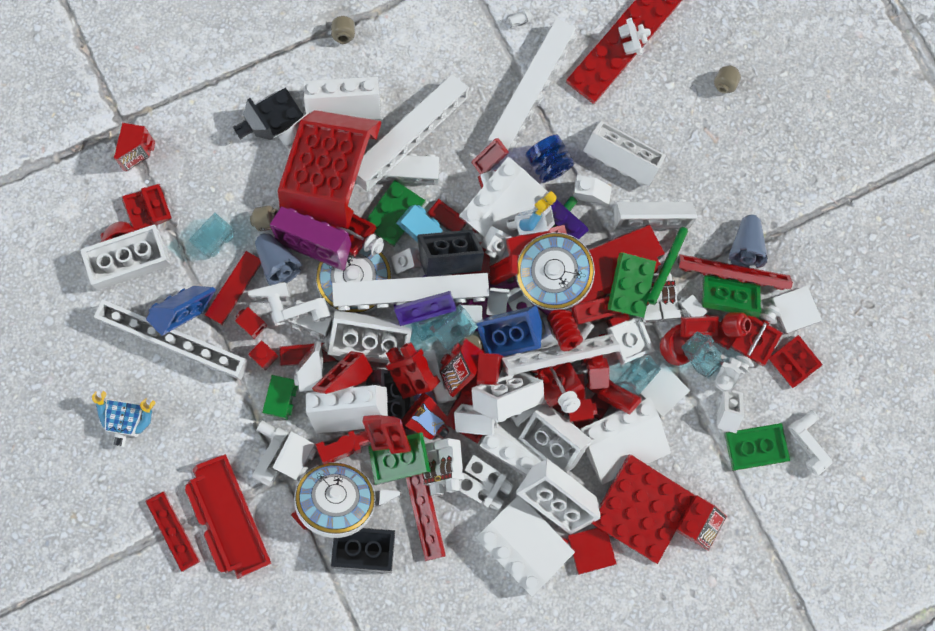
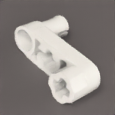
M279 293L267 297L275 326L312 315L314 322H321L331 317L325 298H318L283 309Z
M434 349L425 351L423 356L428 362L430 371L433 376L437 375L441 381L433 389L437 405L456 400V395L454 397L450 396L446 386L442 383Z
M810 410L800 420L793 422L788 427V430L811 457L806 462L807 468L815 476H819L833 462L807 430L819 420V416L813 410Z
M262 420L256 431L271 438V443L256 467L252 478L270 487L278 474V471L271 468L284 446L289 432L280 427L275 428Z

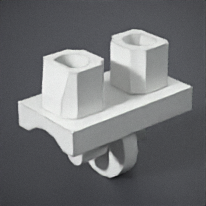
M632 18L626 20L627 24L618 29L622 39L629 36L632 38L631 41L623 43L626 54L637 53L639 56L643 54L639 39L642 40L643 44L647 43V37L651 35V31L647 28L644 29L643 24L638 25L639 31H637Z
M730 358L728 363L724 362L715 380L719 390L724 392L733 391L742 372L739 369L740 361Z

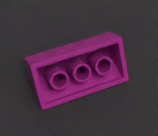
M281 207L270 223V227L275 238L284 247L344 271L351 247L349 234L345 230L333 228L326 222L316 221L309 215H301L291 208Z

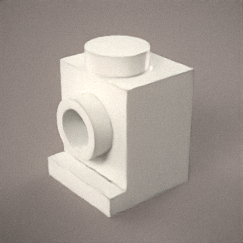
M491 226L481 246L486 249V254L494 258L496 255L502 257L507 248L506 239L511 238V236Z
M693 294L689 298L684 296L678 301L681 317L704 316L707 313L706 309L702 307Z

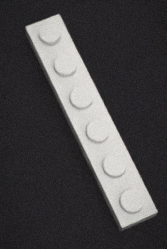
M613 334L583 340L580 345L570 351H561L560 346L505 357L502 358V365L508 376L517 375L527 371L620 351V344Z

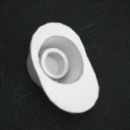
M301 119L288 130L273 137V139L278 137L288 150L291 149Z

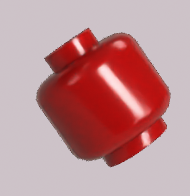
M730 312L722 319L721 329L728 337L742 338L750 332L751 320L745 313Z

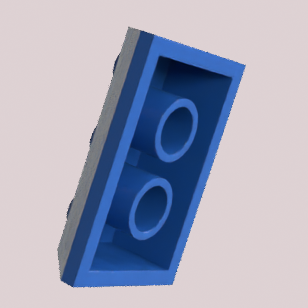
M206 286L184 288L173 297L168 296L162 303L152 305L146 320L163 336L202 314L216 289Z
M537 305L485 317L476 323L485 353L508 356L541 348L542 321Z

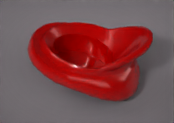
M681 324L672 327L660 342L661 355L668 363L675 366H681L693 360L699 354L702 346L701 337L683 338L680 336Z

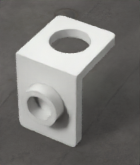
M409 248L391 257L395 274H400L413 267H422L416 258V253L419 254V248Z
M518 287L511 290L507 295V302L513 311L517 310L516 305L519 302L526 303L527 307L532 306Z
M489 289L487 315L494 316L506 313L507 295L510 290Z

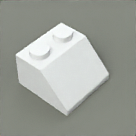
M290 432L272 468L299 481L300 477L302 478L307 473L308 467L306 465L308 461H312L317 453L316 445Z

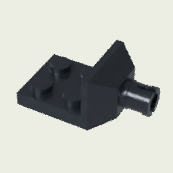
M285 87L256 105L251 98L247 99L243 113L245 120L236 126L234 125L233 129L240 140L250 133H254L256 137L272 140L273 137L288 130L304 115Z

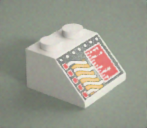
M317 341L296 369L294 381L295 386L299 385V392L313 390L312 388L325 376L321 341Z

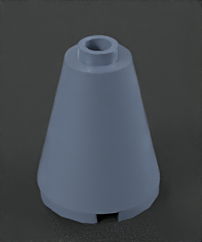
M751 214L742 218L729 253V259H731V264L749 268L756 265V268H760L767 263L768 256L761 219L756 215Z
M263 233L257 237L255 246L268 284L271 286L281 282L289 283L296 278L301 271L299 268L300 266L302 267L301 262L271 234Z

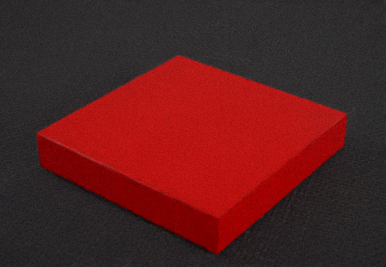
M594 528L567 536L570 547L575 551L573 558L578 575L617 565L609 534L601 529Z

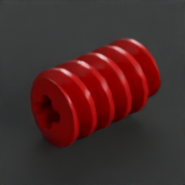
M553 310L548 315V321L561 351H570L583 342L580 330L575 323V319L572 317V312L569 310Z

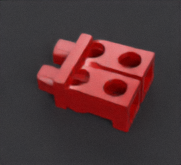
M411 342L406 343L400 348L402 355L398 347H393L386 352L390 362L385 366L390 370L391 376L403 399L430 392L441 382L438 376H433L422 349L415 350Z
M354 430L348 432L349 436H342L337 442L325 446L323 441L315 444L323 464L326 465L351 456L354 452H356V455L362 453L361 448L370 445L366 431L355 434Z

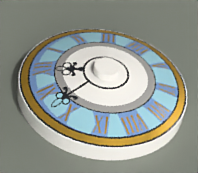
M547 233L533 239L522 250L517 261L518 274H516V278L522 293L532 304L545 310H565L577 305L589 293L594 281L595 269L590 252L581 241L568 234Z
M364 246L356 257L348 255L344 271L320 261L316 269V285L322 298H325L326 304L334 310H338V308H334L332 283L392 279L390 263L385 254L381 251L379 254L372 255L371 250L368 252L364 251ZM371 305L369 309L358 310L357 306L350 307V310L344 312L365 314L376 309L377 305Z
M331 462L326 465H318L303 475L296 487L294 505L300 521L309 530L324 537L341 538L358 532L368 523L375 506V492L370 480L360 470L348 464Z

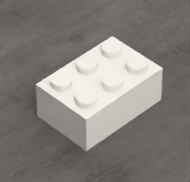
M526 373L509 376L506 374L499 377L497 385L480 384L471 388L473 410L497 422H503L511 416L519 415L525 410L533 409L537 405L544 403L543 380Z
M547 403L533 413L518 438L542 459L548 458L565 473H568L576 466L592 441L591 438L554 408L549 407Z

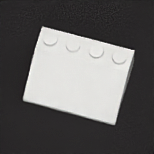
M507 157L459 217L484 238L491 226L511 237H515L519 234L518 230L509 231L507 221L515 219V216L520 212L537 209L534 204L544 198L549 192L523 168Z
M650 397L641 401L630 415L621 410L580 429L592 439L585 451L601 485L616 478L629 454L648 464L671 453L659 414Z
M519 495L476 536L480 543L531 596L575 553L535 509Z

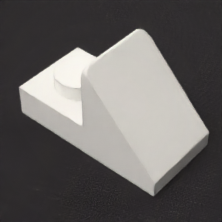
M544 316L541 318L542 349L550 348L558 343L548 318Z

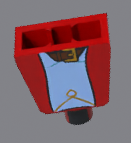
M425 393L420 395L401 419V422L406 427L417 433H423V436L430 440L436 434L443 439L449 433V429L444 426L448 417L433 399Z

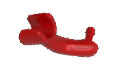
M547 367L528 371L531 374H538L544 383H549L548 376H553Z

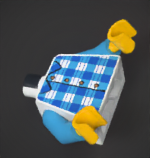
M550 191L544 198L534 204L537 209L520 212L515 216V219L508 220L509 231L518 230L519 235L548 231L555 224L551 205L556 201V195Z
M95 391L92 395V400L96 403L101 425L105 428L106 432L115 434L112 445L124 447L127 436L137 437L138 434L142 433L150 425L152 408L156 404L154 400L150 402V405L146 403L147 398L140 404L107 399L105 402L106 392L102 391V398H100Z

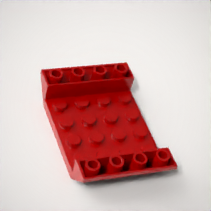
M317 110L302 118L278 188L280 208H291L301 215L311 216L316 221L348 229L354 212L348 207V203L369 139H377L382 122Z

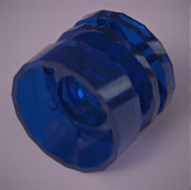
M558 134L539 141L525 154L531 166H538L535 173L540 175L539 180L541 183H546L562 176L575 164L568 151L562 152L565 144Z

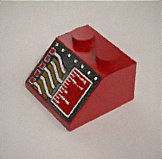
M122 122L114 160L123 171H128L150 157L151 151H154L155 140L145 126Z
M466 338L460 344L456 343L451 353L445 354L440 362L442 364L439 371L452 397L475 377L478 370L479 353H484L483 350Z
M696 495L679 522L676 532L709 551L727 516L715 505Z

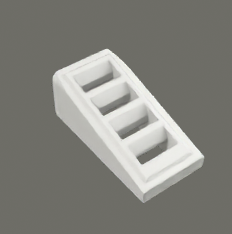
M285 282L248 292L249 297L253 300H268L267 297L275 293H279L280 300H291L288 286Z

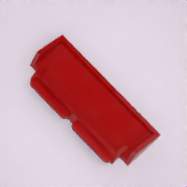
M645 225L588 249L593 259L595 275L589 293L579 303L594 300L611 293L619 253H627L656 261L654 274L658 271V266L661 264L657 257L664 255L665 252L650 225Z
M226 454L196 465L193 468L196 478L191 479L186 484L185 492L198 523L207 527V530L204 532V538L217 570L225 573L234 570L237 579H240L272 564Z

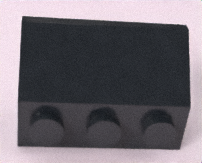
M473 230L418 234L420 263L426 277L481 271L484 251Z
M373 370L365 381V385L386 387L388 416L402 419L411 408L410 397L402 398L390 370ZM402 423L404 430H411Z
M362 528L352 535L334 538L331 568L392 574L395 530Z

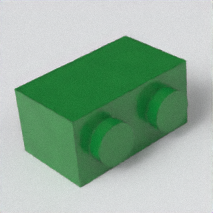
M271 375L262 411L264 415L288 420V416H292L294 409L292 400L293 397L297 396L299 386H295L294 379Z

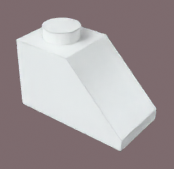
M577 175L572 197L579 201L609 205L612 187L597 178Z
M735 390L723 391L717 415V428L726 432L737 433L744 417L743 393Z

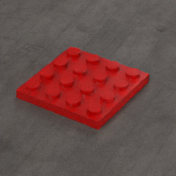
M629 454L600 504V519L593 521L591 524L655 564H658L672 540L685 511L696 495Z

